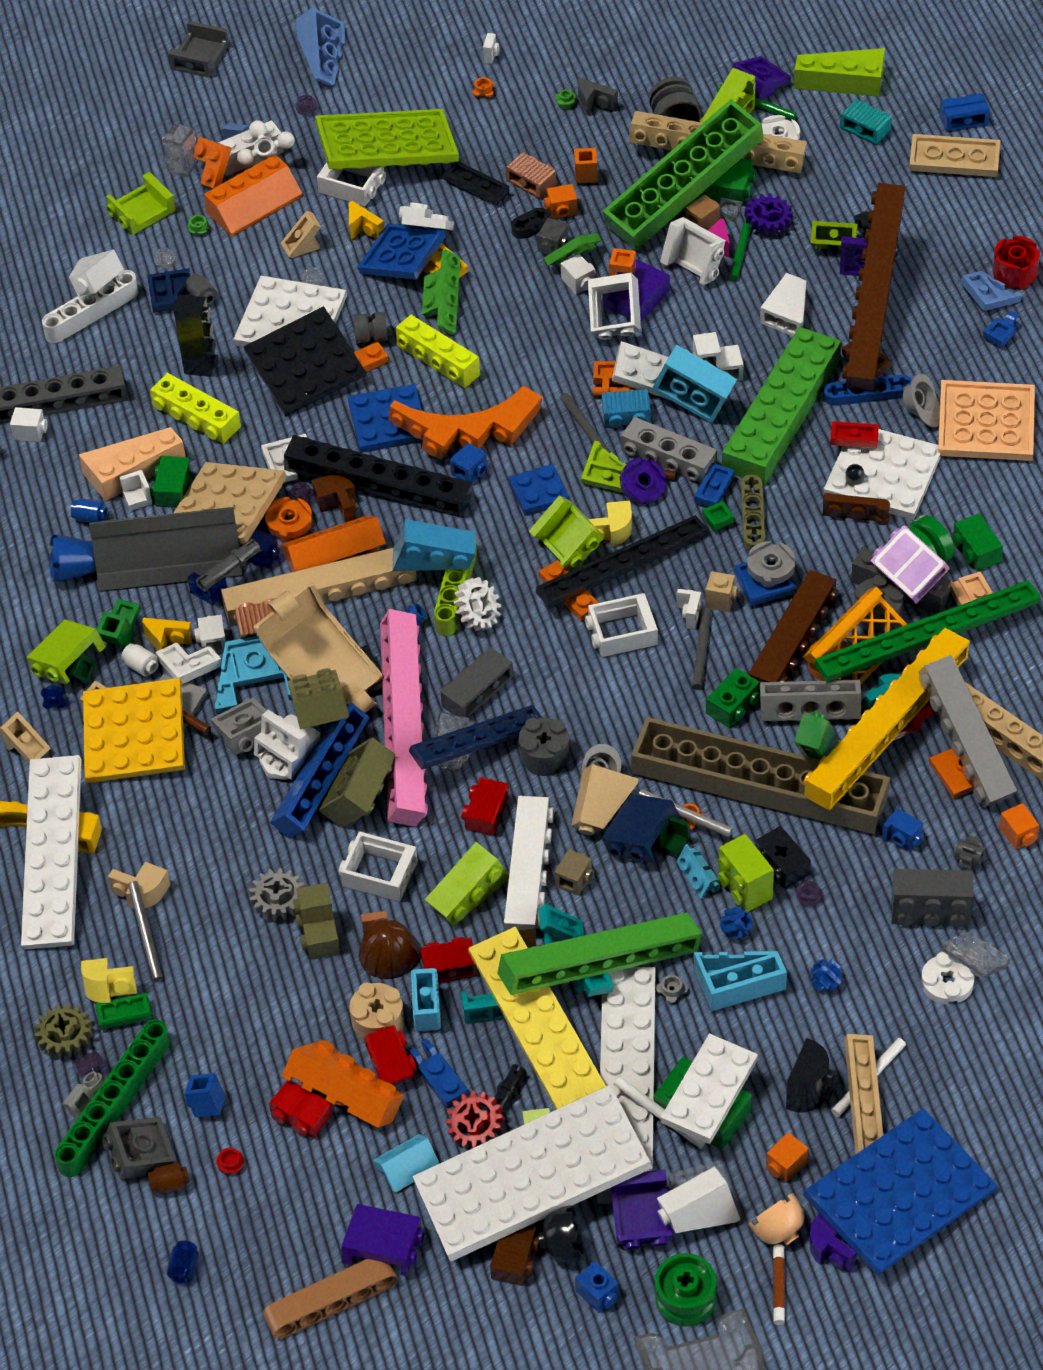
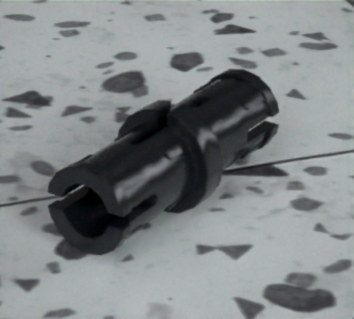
M517 1064L511 1066L504 1081L498 1084L497 1093L494 1096L497 1101L496 1105L499 1104L503 1109V1112L500 1113L502 1115L510 1100L515 1099L518 1094L517 1089L523 1078L527 1075V1071L522 1066L517 1071L519 1066Z

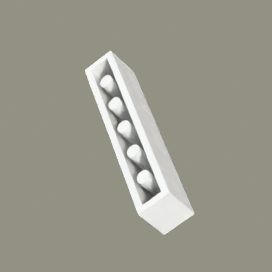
M518 796L504 918L505 931L516 927L517 930L535 929L536 937L537 929H541L538 908L545 903V892H541V887L547 884V871H543L544 865L549 864V849H546V844H551L552 830L548 828V823H553L554 808H549V797Z

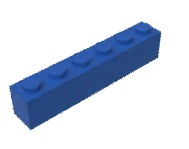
M352 702L346 704L349 718L327 724L320 736V741L310 753L270 821L274 827L288 838L305 830L370 718Z

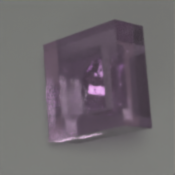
M96 1051L71 1062L74 1071L79 1075L83 1073L84 1076L92 1071H98V1066L104 1063L100 1053Z

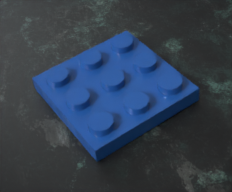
M388 223L357 266L359 273L416 280L446 237L445 230Z
M415 384L347 396L360 453L423 441L415 438L401 427H396L388 420L389 408L394 401L422 411Z

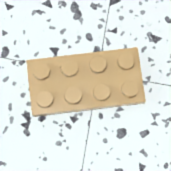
M913 134L909 171L997 177L1000 140Z

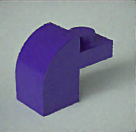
M819 1213L814 1218L810 1228L809 1248L811 1255L820 1265L826 1258H829V1261L835 1267L843 1268L850 1273L856 1266L857 1253L842 1242L843 1238Z

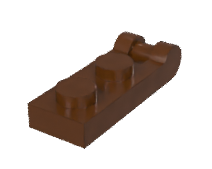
M824 493L822 516L875 521L878 525H886L889 522L890 502L886 499Z

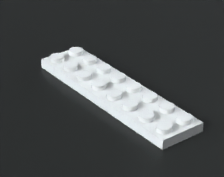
M79 755L30 760L21 946L24 950L74 945L82 761Z

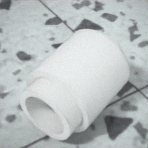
M129 644L122 652L121 659L125 665L143 676L153 674L158 668L157 655L138 644Z

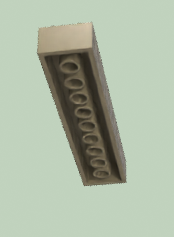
M646 717L631 754V773L874 835L876 834L889 795L890 777L865 771L829 811L804 797V779L810 771L813 772L818 767L819 759Z

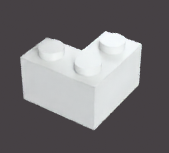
M716 332L693 335L694 355L729 373L737 381L743 380L744 365L738 345L720 347Z

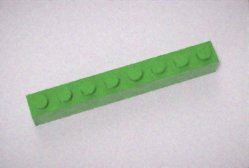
M688 912L501 954L497 974L510 995L697 952L702 932Z

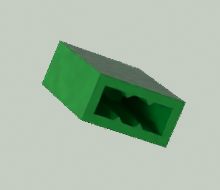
M741 158L696 199L706 195L719 203L744 206L745 199L750 198L752 185H750V182L754 183L756 177V170L753 169V160Z

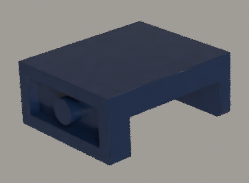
M630 793L602 837V840L609 854L616 858L623 857L638 862L652 863L654 860L651 852L652 845L670 815L679 819L680 815L672 800Z

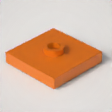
M952 748L929 758L930 766L953 799L973 792L974 787L971 781L965 777L962 769L963 764L960 758L954 754Z

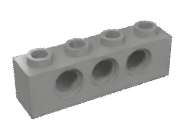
M636 417L633 418L621 435V451L638 458L653 460L660 467L676 471L677 474L693 481L702 483L712 463L717 464V449Z
M836 680L827 683L826 681L760 682L761 721L793 720L800 722L803 713L811 715L812 712L825 715L826 720L861 719L860 680Z

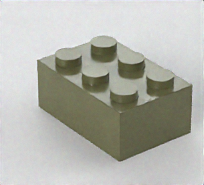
M325 668L317 671L315 675L307 676L306 674L294 676L291 681H287L300 730L349 718L336 669Z
M373 737L352 749L336 774L318 811L341 828L349 823H355L363 815L367 816L370 814L375 806L373 803L375 797L384 787L382 783L384 778L393 769L394 765L392 762L396 754Z

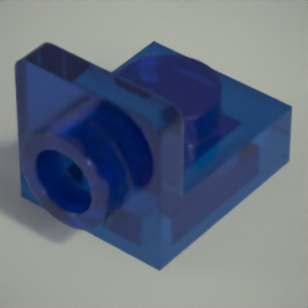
M193 572L187 578L191 594L211 605L222 598L221 589L227 588L225 577L204 592L196 583V579L200 575Z

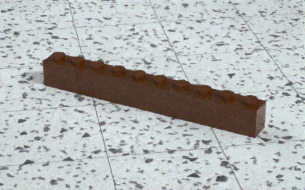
M878 183L877 191L872 192L871 205H874V210H869L868 224H871V229H866L865 243H868V248H863L862 262H865V266L860 267L858 281H862L861 287L857 286L855 300L859 302L858 306L853 307L852 320H855V326L850 325L849 339H852V345H847L845 359H849V363L844 365L842 379H846V388L874 391L905 199V185Z

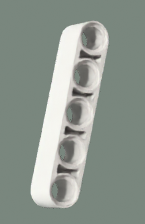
M123 270L96 293L81 297L77 296L46 314L42 319L45 339L50 343L61 342L137 297L138 285L135 273L131 270Z

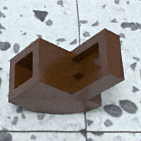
M330 475L312 480L313 495L320 512L339 508L344 522L354 520L353 512L357 511L355 504L356 495L355 487L350 480L338 475Z

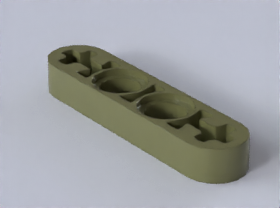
M753 474L746 475L741 480L743 545L747 551H750L755 545L765 542L762 479ZM749 485H754V492L750 493ZM750 501H755L759 505L756 507H749L746 504ZM751 519L758 520L760 523L753 526L749 525L747 522ZM752 534H756L757 542H752Z

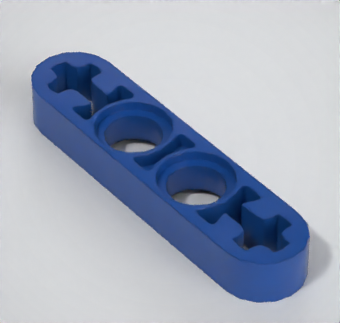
M907 375L876 377L874 388L882 386L886 390L878 392L875 389L874 391L862 390L861 394H854L851 392L853 389L846 388V381L832 382L824 388V401L829 405L837 406L903 398V389L911 384L912 378Z

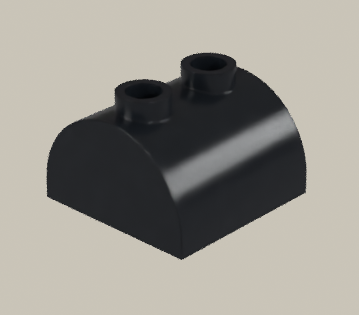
M806 1038L787 1080V1110L800 1113L809 1112L818 1108L825 1099L829 1101L834 1090L832 1082L835 1071L829 1069V1057L824 1047L814 1040Z

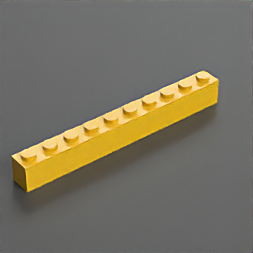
M946 628L939 635H934L925 650L919 651L915 661L904 668L902 675L897 680L894 679L885 694L878 696L874 706L870 710H865L860 721L849 728L842 741L838 740L832 752L828 756H823L818 767L806 775L803 782L805 785L804 797L830 811L930 700L927 689H924L920 684L918 672L925 665L952 655L959 668L968 658L970 640Z

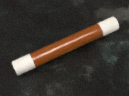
M781 1244L773 1246V1323L776 1325H783L785 1323L784 1246Z

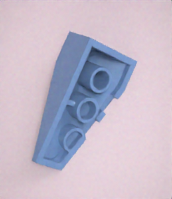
M312 7L296 19L297 38L315 80L332 87L338 71L337 62L342 55L340 52L341 46L345 43L344 22Z

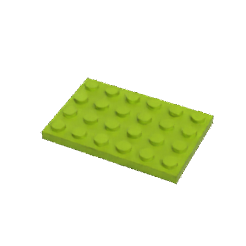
M443 109L315 116V125L329 169H362L374 166L428 165L430 163L448 164L459 161V153Z

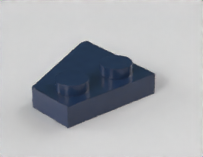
M190 268L147 275L153 313L174 310L178 296L183 294L186 288V281L191 276Z

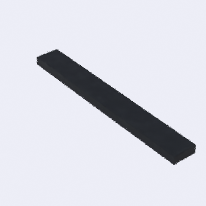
M694 515L536 586V594L550 608L707 537L709 529Z

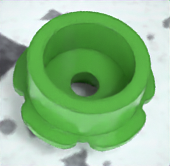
M562 90L556 94L555 100L559 108L570 109L574 106L575 93L570 90Z
M194 215L189 219L188 230L192 234L202 235L209 228V222L206 221L203 215Z

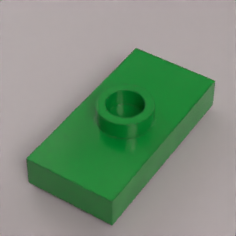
M147 993L111 1000V1003H95L100 1030L152 1019Z

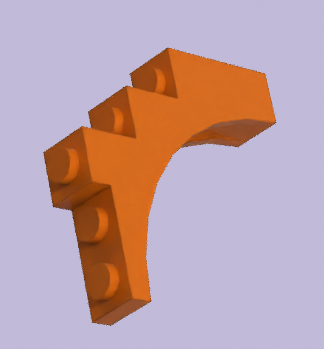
M522 386L513 396L499 405L484 411L465 415L427 413L394 401L389 408L388 420L396 427H401L411 433L415 438L423 440L422 449L427 454L442 460L456 442L462 447L470 443L475 447L481 448L492 435L498 441L511 446L539 413L543 396Z

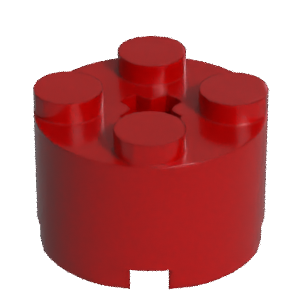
M1013 236V239L1006 240V238L1000 240L995 246L993 278L1004 283L1006 286L1015 287L1018 290L1026 289L1038 275L1040 250L1038 251L1037 244L1024 236Z

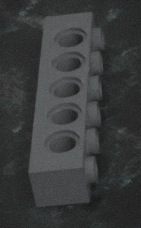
M121 365L0 387V424L11 422L15 407L42 409L43 416L126 401L127 395Z

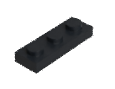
M459 161L454 162L443 173L444 180L496 205L510 192L509 185Z

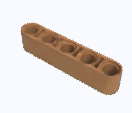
M366 1259L271 1303L263 1310L262 1315L274 1338L282 1339L388 1290L397 1283L398 1277L390 1263Z

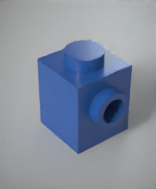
M467 443L450 459L451 475L457 479H464L473 483L478 477L484 475L487 470L486 453L481 448Z
M216 1073L191 1075L185 1091V1100L187 1106L191 1108L194 1117L220 1115L226 1096Z
M597 1261L593 1262L575 1277L576 1292L598 1313L605 1307H611L617 1301L619 1283Z

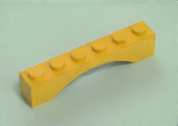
M0 801V827H27L28 805L16 801ZM79 812L78 852L95 853L102 832L99 815L91 812Z

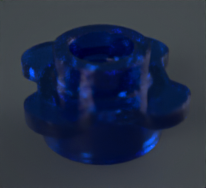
M50 685L43 688L40 692L44 699L43 707L46 709L57 706L60 708L65 707L67 704V700L64 699L65 689L58 685Z

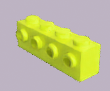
M409 315L396 326L398 347L463 388L469 386L480 376L479 356L413 315Z
M169 373L150 389L152 404L156 409L163 410L174 419L188 424L192 429L203 432L212 440H217L224 444L241 428L239 411Z

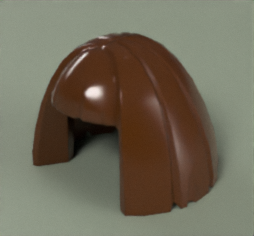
M385 918L377 919L369 926L363 935L359 949V962L362 968L373 977L378 976L379 979L397 978L404 973H408V970L414 968L420 956L419 944L411 931L402 923Z

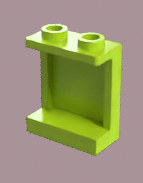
M150 172L142 175L143 186L117 200L110 194L106 196V210L111 217H115L123 229H127L132 235L176 211L174 195Z
M560 495L529 530L535 538L541 540L561 561L560 565L569 571L581 567L584 560L599 546V543L605 537L572 501Z
M65 619L26 658L31 665V671L37 677H44L53 682L67 684L70 680L65 670L86 649L100 653L106 646L96 628Z

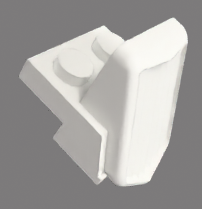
M267 710L262 714L261 733L254 738V755L259 758V763L268 778L292 780L305 763V759L320 741V732L313 727L300 730L295 715L290 714L283 719L281 716Z

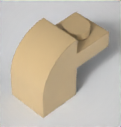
M147 862L143 864L136 877L112 869L108 875L111 891L120 897L126 896L128 907L133 909L134 906L128 883L138 881L145 908L158 903L171 885L168 870Z

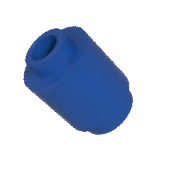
M80 498L72 503L71 517L78 522H100L107 518L108 508L104 505L103 501Z

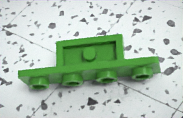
M444 249L441 254V269L424 276L422 315L430 318L438 314L437 326L453 335L456 333L460 257Z

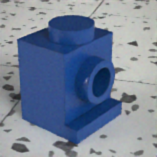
M897 808L883 825L882 840L887 842L890 839L896 845L911 851L913 847L917 848L924 838V834H922L923 822Z

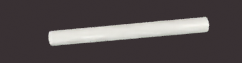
M897 1038L876 1061L877 1076L906 1046V1043L901 1038ZM849 1091L832 1108L831 1112L836 1117H840L851 1105Z
M619 1076L613 1085L661 1120L665 1109ZM674 1129L700 1149L706 1144V1142Z

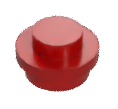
M225 1148L219 1153L216 1163L222 1173L235 1174L242 1169L244 1159L241 1152L235 1148Z

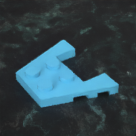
M258 636L225 642L220 682L218 683V694L215 702L216 714L223 713L237 706L234 687L284 678L289 700L292 699L287 682L291 680L268 654Z

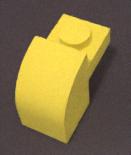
M630 500L606 503L607 517L589 519L605 536L601 541L610 540L611 547L624 543L631 535L632 511Z
M108 958L81 961L84 991L86 997L99 1003H111V997L137 994L133 966L109 969Z

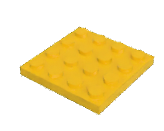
M180 678L83 691L84 771L87 783L185 770L182 682Z

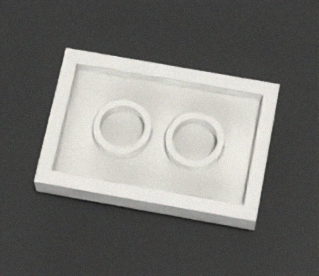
M621 341L618 347L612 381L638 390L647 389L648 393L666 398L652 390L669 357Z

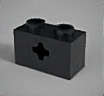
M781 825L755 840L756 848L774 869L773 880L777 883L779 882L785 889L810 875L811 859Z

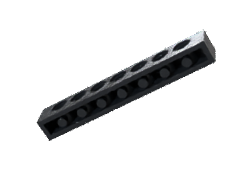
M293 435L284 453V470L315 479L330 475L342 476L350 480L356 490L463 518L471 500L472 482L431 472L419 467L401 464L396 461L386 460L374 455L360 453L352 449L315 441L307 437Z

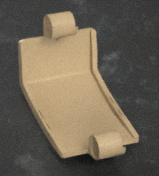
M312 582L306 584L294 595H291L289 590H286L269 603L272 612L255 624L253 628L265 650L290 680L294 676L306 674L307 676L315 675L317 671L325 668L336 669L346 704L352 702L364 713H367L377 705V702H374L366 691L383 679L382 673L328 610Z

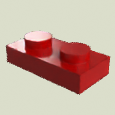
M832 421L830 445L877 448L879 424Z

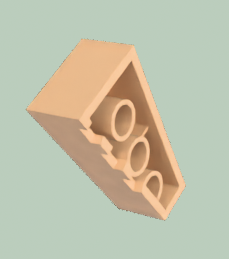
M169 427L79 454L82 473L103 499L108 501L122 493L121 476L142 470L146 480L155 476V466L160 464L161 456H186L183 441Z

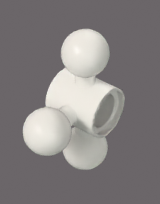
M254 121L250 124L249 132L253 137L258 138L254 144L255 149L252 151L246 148L240 150L237 154V160L241 165L249 166L253 163L255 157L259 156L262 160H265L274 154L277 155V148L289 149L294 145V136L290 132L285 131L278 135L277 140L272 141L269 137L265 136L266 125L262 121ZM264 145H271L268 152H261V148Z

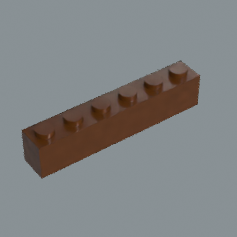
M809 570L749 671V676L759 682L788 681V675L794 673L797 668L798 658L806 653L809 639L816 636L819 622L826 619L830 603L834 604L838 597L839 591L836 590L837 579Z

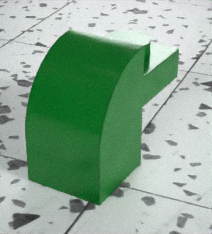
M117 599L112 613L104 611L96 629L103 642L121 647L129 645L135 635L133 628L141 612V606Z

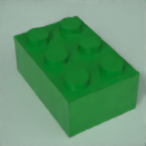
M682 1056L654 1094V1102L666 1109L691 1066V1060ZM743 1089L740 1090L710 1144L721 1150L725 1148L751 1111V1093Z

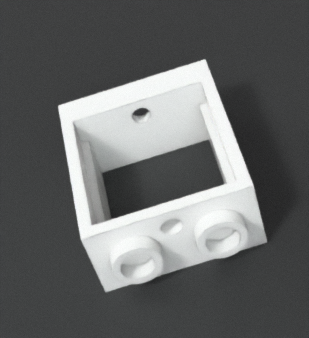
M326 162L317 176L318 192L349 202L352 200L359 205L366 206L370 199L375 197L376 190L380 184L384 183L386 172H384V167L377 166L362 169L343 168L335 170L329 169ZM343 170L369 177L363 188L337 180Z
M632 273L588 279L591 332L601 340L611 339L615 335L632 336L634 332H640L638 279ZM629 290L631 322L602 327L601 294Z
M645 593L588 605V616H585L587 629L593 632L591 635L594 649L598 648L601 657L658 645V629ZM634 615L638 616L642 627L641 631L604 639L599 623Z
M358 832L355 841L352 840L349 844L346 861L342 860L339 867L342 886L400 902L418 862L417 848ZM364 853L399 862L390 882L356 873Z

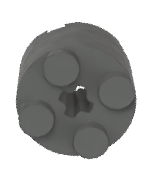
M881 574L875 575L873 578L863 581L856 588L854 604L867 590L877 587L883 593L881 595L883 599L902 618L904 593L886 576ZM879 604L873 608V619H885V610ZM860 622L858 626L868 632V623ZM873 623V630L885 633V623ZM890 623V631L894 630L898 624Z
M530 718L519 733L520 761L532 774L539 776L553 775L556 773V770L561 767L564 768L568 764L570 758L569 734L563 721L551 718Z

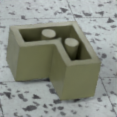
M327 883L297 888L298 899H294L293 903L298 929L304 930V935H300L302 950H308L310 960L340 954Z

